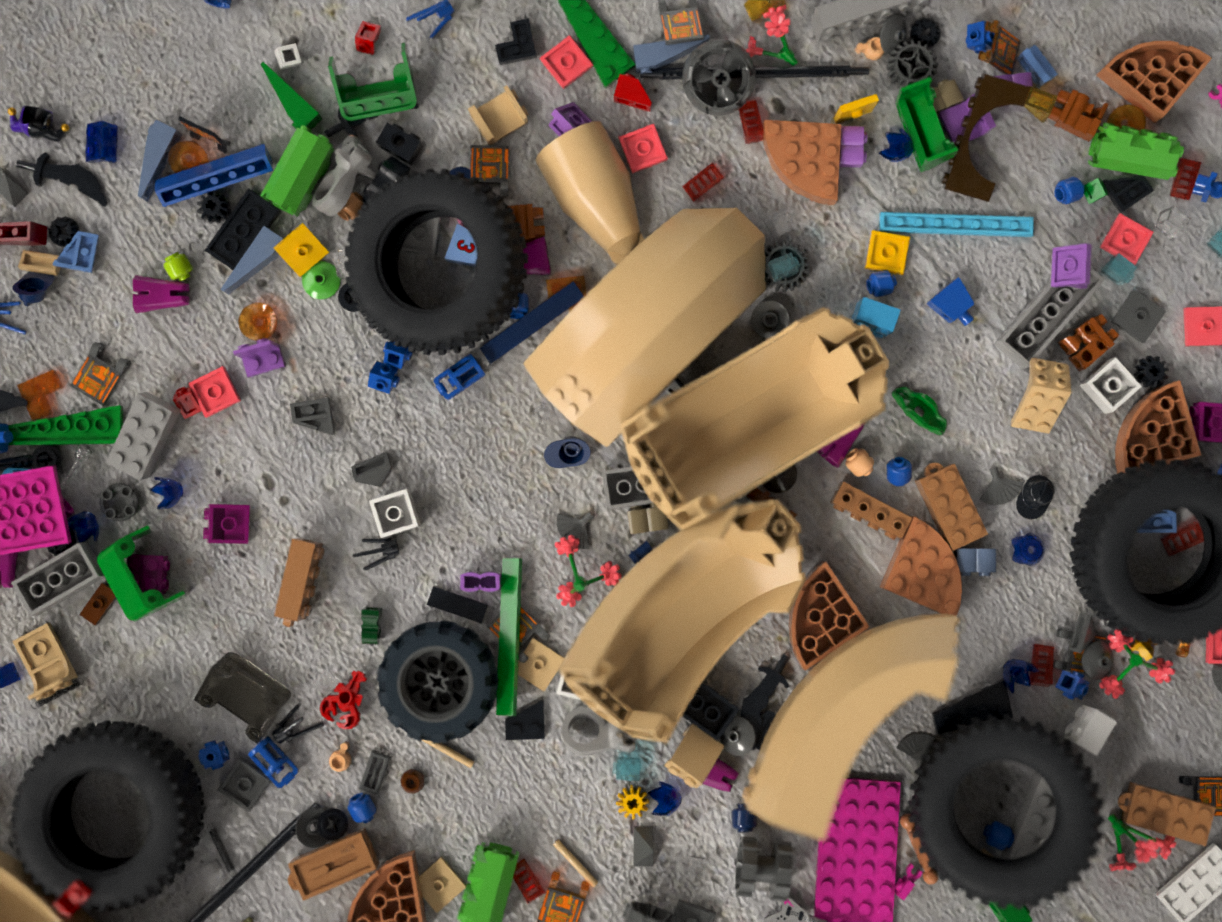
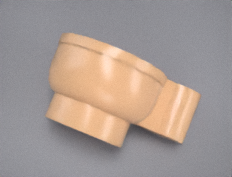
M880 37L870 38L865 44L858 43L855 52L858 54L864 53L870 60L881 58L884 51L881 48Z
M343 742L340 745V749L333 752L329 758L330 767L336 772L345 771L351 765V755L347 752V749L350 747L348 742Z

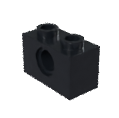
M386 123L376 144L379 148L412 166L423 147L421 141H419L420 138L413 133L407 134L403 132L404 129L395 123L393 125ZM399 139L405 140V143L402 146L396 145V142Z

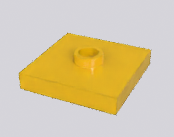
M877 94L841 105L834 116L835 123L858 118L872 112L879 101Z
M304 223L300 224L273 247L299 277L329 253Z
M872 230L865 269L875 271L888 270L892 274L903 275L910 237Z

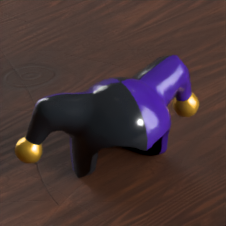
M23 106L18 121L16 109L13 107L8 109L10 128L16 133H24L31 138H45L50 141L59 142L64 133L69 131L67 124H62L61 129L58 131L52 128L53 113L49 110L34 106Z

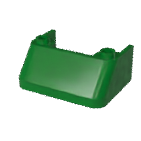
M405 42L401 43L403 62L396 64L393 69L394 80L357 86L356 80L352 75L347 73L338 75L334 57H329L328 69L339 109L344 119L353 121L410 110L415 107L417 97Z
M931 77L900 88L895 101L900 120L921 173L953 158L958 151L954 142H950L949 139L945 138L933 106L936 93L933 87L930 88Z
M148 525L118 539L100 552L97 557V563L124 614L130 621H139L185 597L184 591L167 599H164L162 594L154 589L142 593L124 559L134 553L135 544L133 541L151 533Z

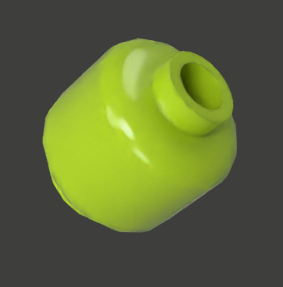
M176 252L165 258L166 262H164L163 266L172 280L179 279L181 282L191 277L189 273L193 270V266L185 254Z

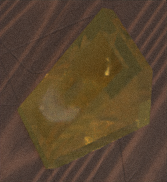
M748 0L744 3V7L753 22L763 17L764 13L769 12L768 9L773 7L776 9L785 5L786 2L785 0Z
M1029 86L1031 88L1024 107L1041 123H1045L1051 114L1058 96Z

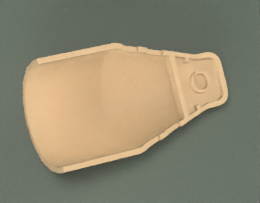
M592 121L564 133L538 153L535 161L562 211L608 253L614 264L618 265L644 241L640 231L630 173L600 121Z

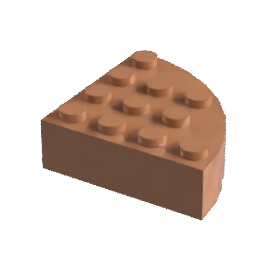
M1152 41L1138 44L1120 53L1099 71L1096 76L1151 121L1156 123L1167 114L1212 58L1197 48L1180 45L1179 42Z
M764 120L762 124L764 149L772 169L780 180L792 191L809 198L811 201L834 206L838 200L841 124Z
M1181 381L1170 382L1155 388L1144 395L1128 412L1119 429L1115 446L1117 474L1120 472L1125 474V469L1128 467L1137 466L1140 468L1139 464L1144 462L1155 465L1156 460L1163 459L1166 460L1167 464H1170V461L1174 459L1186 460L1201 456Z
M912 516L907 530L897 544L880 588L937 613L957 616L962 595L961 574L957 560L949 545L936 530L922 520Z
M826 561L820 562L805 577L806 581L789 614L790 642L794 655L804 671L870 627Z
M415 850L399 854L374 870L354 898L347 922H427Z

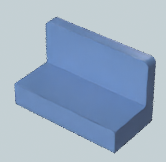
M1036 45L1029 49L1027 48L1016 58L1026 73H1031L1032 81L1038 89L1057 76V72Z

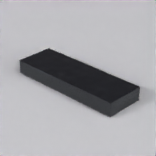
M433 586L427 602L429 606L481 624L488 608V604Z

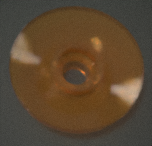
M1130 104L1117 107L1107 119L1108 123H1113L1121 129V122L1127 120L1126 126L1140 130L1139 133L1141 129L1146 127V117L1139 107Z
M182 141L171 148L168 162L171 169L178 173L208 163V156L199 144L192 141ZM191 155L193 159L187 160L185 156Z
M252 303L247 305L240 313L239 328L243 335L251 340L258 341L269 338L277 328L276 313L267 304ZM261 319L263 324L258 326L257 321Z

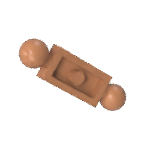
M904 814L900 818V824L904 829H907V834L919 863L924 869L923 880L927 884H935L939 879L936 870L928 867L927 861L929 858L927 854H920L918 849L921 846L919 838H913L912 835L915 830V823H909V816L911 814Z

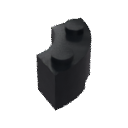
M393 156L386 161L383 160L378 167L379 172L371 184L368 183L363 190V193H365L363 202L368 205L367 200L372 198L371 195L374 192L378 194L377 190L380 188L384 189V184L390 183L393 180L397 182L396 177L408 175L411 168Z

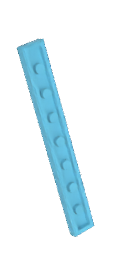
M880 212L879 231L887 233L1033 237L1034 217Z

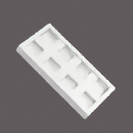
M1212 843L1155 893L1157 898L1178 922H1189L1222 893V851L1216 844Z

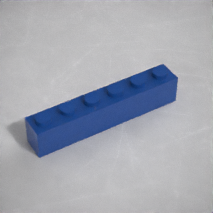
M262 144L155 180V193L162 206L166 207L205 194L207 191L211 192L273 171L272 159L266 145Z

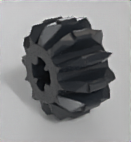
M207 191V197L201 195L203 201L197 202V205L200 206L197 210L198 213L202 214L201 218L203 220L208 219L210 224H213L214 221L218 224L221 223V217L226 220L227 216L225 213H231V210L227 208L231 205L230 202L226 201L227 197L224 194L220 195L218 191H215L214 194ZM216 204V205H217V207H215L216 209H215V210H211V208H214L213 205Z
M1151 355L1146 356V359L1142 358L1139 360L1140 365H1135L1134 367L1138 370V372L1134 373V376H1139L1137 382H1143V387L1145 388L1149 386L1156 388L1157 385H1163V379L1169 377L1165 374L1166 371H1169V368H1164L1166 361L1160 362V357L1158 356L1154 358Z

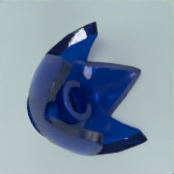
M902 128L899 130L901 134L894 132L885 133L890 147L880 151L879 154L890 162L903 161L909 158L913 152L911 138Z
M154 477L155 480L162 482L156 484L150 491L165 497L157 506V510L174 507L180 501V498L183 497L182 485L171 478Z
M83 511L69 518L67 521L69 532L76 530L79 543L85 542L92 535L94 541L97 542L99 524L94 514Z
M1029 532L1024 536H1017L1011 539L1015 550L1012 561L1032 567L1038 564L1044 557V543L1034 533ZM1030 546H1032L1034 549L1033 553L1031 554L1028 552V548Z
M1010 659L1003 666V680L1006 687L1013 694L1015 691L1014 682L1030 687L1028 671L1035 673L1039 671L1032 664L1024 660Z
M659 781V785L662 787L648 792V795L658 802V805L651 814L667 817L679 808L682 798L675 787Z

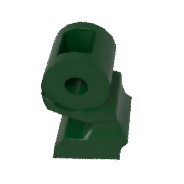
M364 607L361 610V619L363 621L361 625L362 644H379L381 626L378 624V620L382 616V608Z

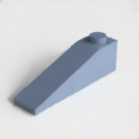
M709 34L703 35L704 40L671 45H665V41L633 45L636 74L640 72L641 74L652 73V70H659V68H663L691 54L696 47L709 41Z
M155 120L154 124H151L148 129L138 197L148 202L155 188V180L160 179L182 136L176 129L158 120Z
M263 226L220 290L229 295L275 260L279 254L273 247L282 241L283 238Z

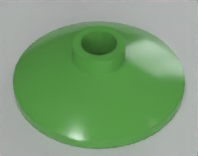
M325 261L317 262L302 276L304 290L315 299L330 298L340 287L341 278L338 270L332 264ZM318 276L323 277L322 282H317Z

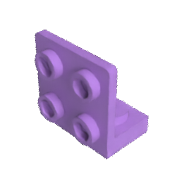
M970 97L965 102L945 109L938 114L950 140L955 142L958 134L961 135L963 129L961 122L964 115H968L970 108L967 106ZM990 112L982 116L975 124L969 141L986 135L996 127Z
M268 338L256 341L257 344L255 345L244 344L238 346V350L233 351L235 356L242 358L246 375L249 378L286 367L280 345L268 340Z

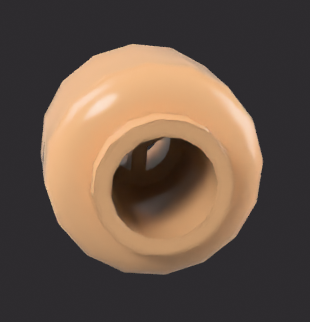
M854 448L846 455L845 465L856 477L868 476L873 471L874 459L865 449Z

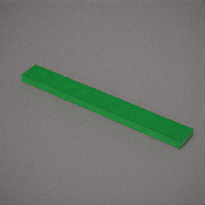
M502 558L496 715L516 716L522 584L521 558Z

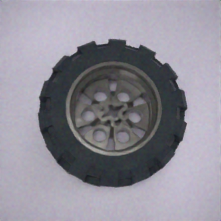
M442 620L440 622L429 621L416 625L402 633L390 644L384 653L383 661L378 667L376 681H379V692H377L380 705L385 708L389 715L387 717L396 729L400 727L408 733V737L420 742L421 740H428L435 744L448 743L449 740L456 738L460 739L471 733L482 723L493 707L498 687V669H496L494 662L495 657L489 646L483 643L478 634L469 628L457 625L455 622ZM442 651L448 653L445 662L442 660ZM431 656L438 658L439 663L437 666H432L429 663ZM418 657L426 665L425 668L414 663ZM450 660L457 662L458 668L456 670H451L448 667ZM466 669L467 675L457 674L458 671ZM417 671L425 673L426 678L424 681L417 679ZM440 677L442 679L440 682L442 685L439 684L436 686L434 684L435 679H438ZM455 679H461L464 682V687L456 688L454 685ZM420 685V690L411 694L409 686ZM423 690H429L431 692V699H425L423 697ZM454 692L464 697L461 703L455 698ZM442 694L450 695L451 701L444 703L441 699ZM433 700H437V712L429 710Z

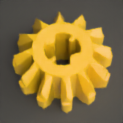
M630 785V791L624 787V794L618 793L617 795L621 799L616 801V805L621 806L618 809L619 813L625 811V818L632 814L633 820L636 818V813L639 817H642L643 813L641 810H648V807L645 806V804L649 803V799L645 798L647 792L640 793V786L637 787L636 791H634L633 785ZM636 799L637 804L630 806L628 800Z

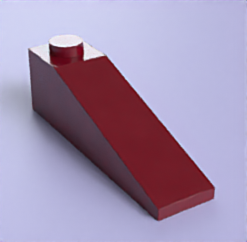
M31 221L0 223V245H47L48 226Z

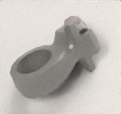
M354 135L347 136L343 141L341 149H336L335 159L337 166L321 179L312 196L313 206L328 216L336 215L346 205L352 193L355 178L358 175H365L373 179L376 176V173L368 168L372 160L370 153L363 147V142Z
M580 705V708L572 710L565 717L561 727V736L565 746L571 752L580 756L598 754L609 750H617L618 753H631L635 750L638 739L631 737L611 724L587 705ZM581 718L591 719L599 727L597 738L587 744H580L574 741L569 734L571 725Z

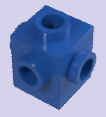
M986 21L967 25V48L975 51L977 54L985 53L986 50L993 48L995 40L994 25Z
M387 341L383 352H385L383 363L402 369L406 360L410 361L413 352L408 351V348L395 346L394 342Z
M376 361L369 374L368 387L390 394L393 387L396 388L399 383L400 377L397 376L398 368Z
M1063 670L1055 688L1063 691L1062 695L1071 700H1074L1075 697L1082 700L1083 696L1088 693L1090 682L1083 679L1085 675L1073 670L1070 673Z
M216 740L204 744L205 747L199 750V761L201 765H204L205 769L212 767V770L224 766L223 763L230 759L229 749L224 741L216 743Z

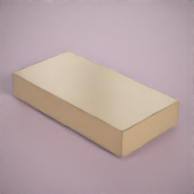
M23 250L18 265L20 270L58 276L61 267L53 266L54 260L59 255Z

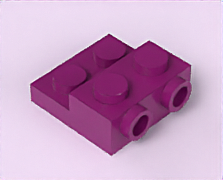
M1209 402L1193 403L1189 413L1192 418L1197 441L1222 443V404Z
M208 504V508H204V520H207V527L203 528V539H207V543L248 544L250 505Z
M132 554L127 557L126 564L142 593L154 589L158 590L162 595L166 594L169 588L167 572L170 570L168 556Z

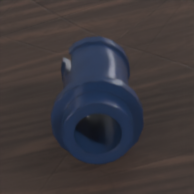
M645 541L634 551L631 550L628 556L636 564L653 549Z

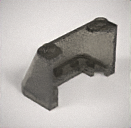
M228 652L211 667L194 700L206 708H212L217 703L248 724L245 734L250 740L258 744L289 701L291 692L283 684L235 652Z

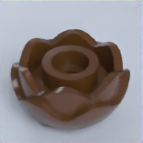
M409 769L404 772L400 780L402 789L410 794L421 791L425 785L423 773L416 769Z

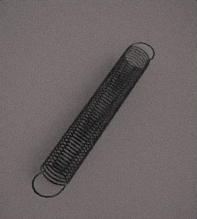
M72 681V686L67 687V689L64 688V690H57L55 692L59 693H55L54 695L48 698L41 699L42 701H35V704L39 703L38 705H40L41 707V704L45 705L47 703L45 701L50 702L49 700H54L53 697L58 698L60 697V695L58 694L63 693L64 695L65 693H67L66 690H73L75 689L74 686H76L77 688L80 686V684L74 683V681Z
M213 829L212 833L210 830L209 834L210 836L213 835L212 840L214 844L216 845L217 843L216 848L218 853H220L221 851L220 856L222 861L224 862L226 869L228 870L229 868L228 872H230V868L231 871L232 868L234 870L232 861L230 862V858L228 853L226 854L225 847L223 850L224 845H222L221 838V846L219 850L217 838L215 842Z

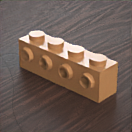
M844 481L840 482L830 503L834 504V509L842 513L844 510L851 513L850 517L856 521L864 520L868 522L867 526L875 531H878V529L885 532L884 535L892 540H895V538L902 539L912 520L908 515Z

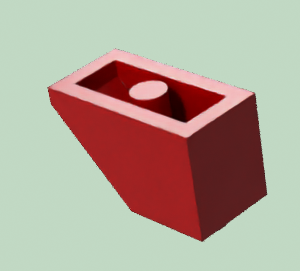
M631 74L619 75L614 93V102L650 112L652 102L639 79H636Z

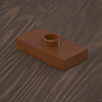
M104 582L101 583L79 615L93 625H98L116 599L111 587Z

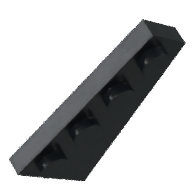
M1001 679L997 683L981 689V691L933 713L932 718L936 734L958 730L956 725L959 723L968 726L972 724L971 719L975 717L980 719V721H987V715L996 717V720H1003L1004 714L1013 718L1005 679Z

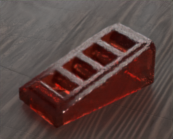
M748 101L738 110L746 144L763 141L764 135L757 101ZM754 109V111H751V112H747V113H744V112H743V111H745V110ZM754 116H755V118H753V119L745 120V118H750V117H754ZM757 124V126L747 128V126Z
M1179 158L1177 163L1178 171L1173 178L1170 196L1190 200L1201 162ZM1184 165L1192 167L1191 171L1184 169ZM1182 173L1190 174V177L1185 178L1181 177ZM1179 181L1188 182V186L1179 184ZM1177 188L1185 189L1186 194L1176 192Z
M712 162L682 187L694 202L724 180L725 177ZM712 170L717 179L714 180L712 176L709 174V171ZM704 175H706V177L711 182L709 185L703 179ZM697 180H700L705 187L703 190L697 184ZM692 184L699 192L698 194H695L690 188Z
M1195 521L1178 529L1177 533H1171L1160 540L1170 557L1204 542V536L1199 524ZM1191 530H1193L1196 535V538L1194 539L1190 533ZM1186 533L1190 541L1186 542L1182 534ZM1179 536L1183 545L1179 546L1175 537ZM1169 540L1173 541L1175 549L1172 550L1168 542Z
M1033 645L1029 685L1042 687L1053 685V646ZM1039 652H1046L1048 655H1039ZM1039 660H1045L1047 662L1046 664L1039 663ZM1038 668H1044L1045 672L1038 671ZM1038 676H1043L1044 679H1038Z
M524 858L516 864L513 879L527 904H530L546 894L526 859ZM524 866L526 870L517 875L515 872ZM526 874L530 875V877L526 878L522 882L520 881V878H522ZM530 881L534 882V884L525 889L524 885ZM535 888L538 889L537 892L533 893L532 895H529L528 892Z

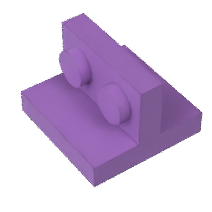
M572 102L555 108L551 113L554 118L548 126L558 136H561L580 125L592 122V120Z
M1086 243L1053 248L1051 287L1070 286L1079 289L1087 288V284H1090L1091 244Z

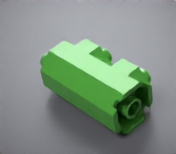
M1103 122V125L1098 127L1100 132L1095 133L1089 148V155L1092 156V160H1088L1090 166L1165 180L1176 176L1178 171L1177 163L1184 152V147L1180 146L1178 137L1172 136V134L1160 132L1159 135L1147 129H1141L1139 133L1140 130L1134 129V127L1122 125L1121 129L1119 126L1108 122Z
M302 125L301 128H297L260 196L268 202L269 200L273 201V205L298 217L300 212L308 207L313 196L312 190L318 179L325 175L331 164L330 157L334 151L333 144L321 134L318 136L314 135L312 130Z
M482 842L481 845H477L472 859L476 863L472 864L467 881H471V883H467L462 900L465 903L462 902L457 920H461L460 922H502L520 852L516 851L514 854L512 853L513 848L497 843H490L489 846H485L486 842Z

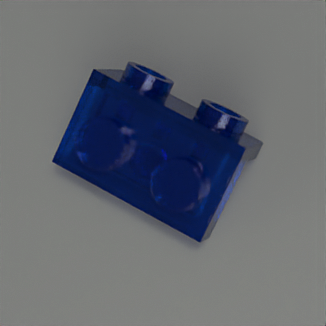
M104 121L87 124L85 162H117V125Z

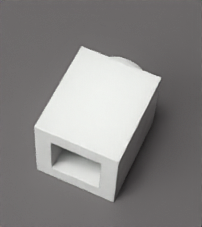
M296 43L275 49L280 70L299 66L302 63Z

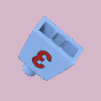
M457 224L446 252L445 260L450 263L476 267L477 253L473 238L468 229Z

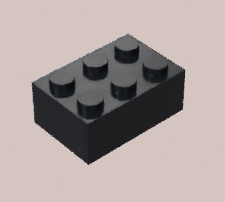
M702 682L682 717L718 741L740 708L708 684Z

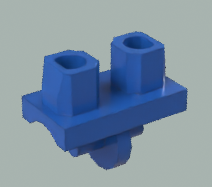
M1212 172L1210 177L1202 174L1198 175L1192 193L1202 196V202H1207L1209 194L1216 199L1222 198V182H1215L1218 173Z

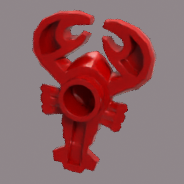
M353 671L351 673L353 679L347 685L339 683L335 687L334 692H338V695L324 697L320 703L321 715L332 722L335 719L331 716L330 712L332 711L333 715L337 716L336 703L342 712L350 711V714L339 718L340 720L345 719V723H336L338 727L345 730L353 729L361 720V714L357 710L356 704L360 706L363 698L359 694L360 684L367 681L366 674L361 671Z

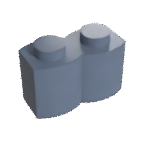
M958 548L954 550V556L957 560L961 576H971V572H979V576H991V572H996V549Z

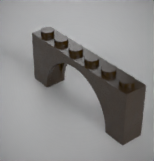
M982 73L981 77H977L974 88H976L975 95L969 99L967 107L970 109L968 115H964L961 127L963 129L961 135L958 134L954 142L958 151L953 158L948 160L947 164L950 166L948 172H944L941 183L943 184L942 187L946 190L989 202L996 183L981 176L970 160L968 147L971 132L979 119L995 108L1006 105L1024 107L1031 87Z

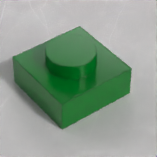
M1097 178L1084 185V195L1089 204L1109 195L1101 178Z

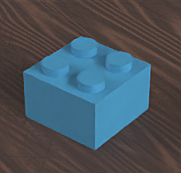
M863 297L857 302L851 320L859 326L865 325L869 327L875 337L883 338V336L886 337L894 331L901 310Z

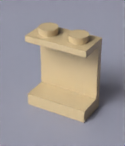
M507 85L504 86L505 92L476 109L474 105L468 108L469 115L488 145H493L528 123L527 116L529 114L524 105L520 106L517 100L519 98L514 89L510 90Z
M691 724L684 731V737L673 756L664 766L668 768L671 774L682 778L688 786L698 788L704 783L724 745Z

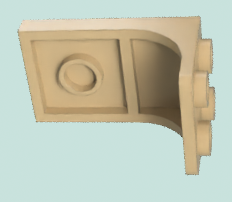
M1031 358L1027 389L1011 420V427L1049 434L1071 394L1069 366L1060 362Z
M46 623L12 641L34 685V693L27 696L29 700L36 699L38 701L54 695L55 691L71 686L73 684L72 680L78 678L51 623Z

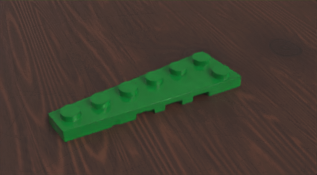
M557 0L605 89L616 82L620 74L624 75L635 67L633 60L586 0Z
M117 405L93 411L8 425L9 431L13 434V440L8 443V446L115 444L123 426V406Z

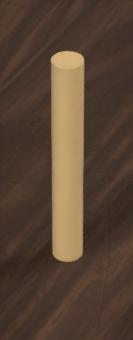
M422 740L469 768L475 762L443 743L433 744L432 741Z
M557 839L553 843L554 847L592 887H595L598 881Z

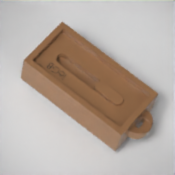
M939 463L928 464L924 469V476L915 480V483L939 534L951 550L954 551L988 535L955 464H949L945 467ZM934 468L937 469L936 471H934V472H932V473L930 472V471H931L932 469H934Z
M302 538L292 539L274 613L275 617L284 618L283 625L286 627L293 626L295 621L306 619V616L310 614L311 605H309V602L316 590V586L313 585L315 578H318L320 573V567H318L319 559L322 560L325 551L322 548L323 543Z
M1131 781L1128 791L1122 792L1118 797V806L1123 810L1120 819L1125 823L1199 845H1207L1216 809L1214 806Z
M362 828L293 858L288 863L291 871L288 876V884L291 889L299 890L304 901L376 870L380 862L366 829Z

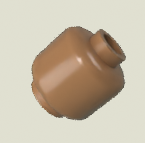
M357 192L351 193L346 205L337 214L344 220H354L355 217L359 216V210H362L361 207L364 204L362 201L363 197Z

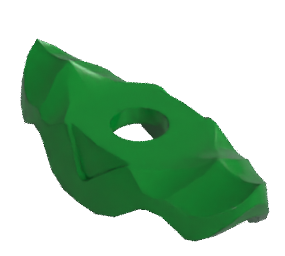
M907 386L898 387L891 392L905 415L919 427L939 436L945 433L947 420L940 415L938 406L931 397L924 393L914 392ZM915 407L923 410V416L915 412Z

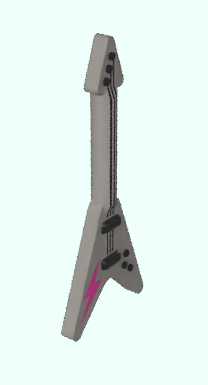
M788 896V901L781 902V911L767 916L763 920L764 922H828L810 915L808 911L790 896Z

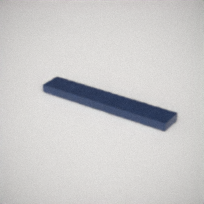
M571 282L483 345L480 350L490 364L494 363L581 301L584 295L575 282Z

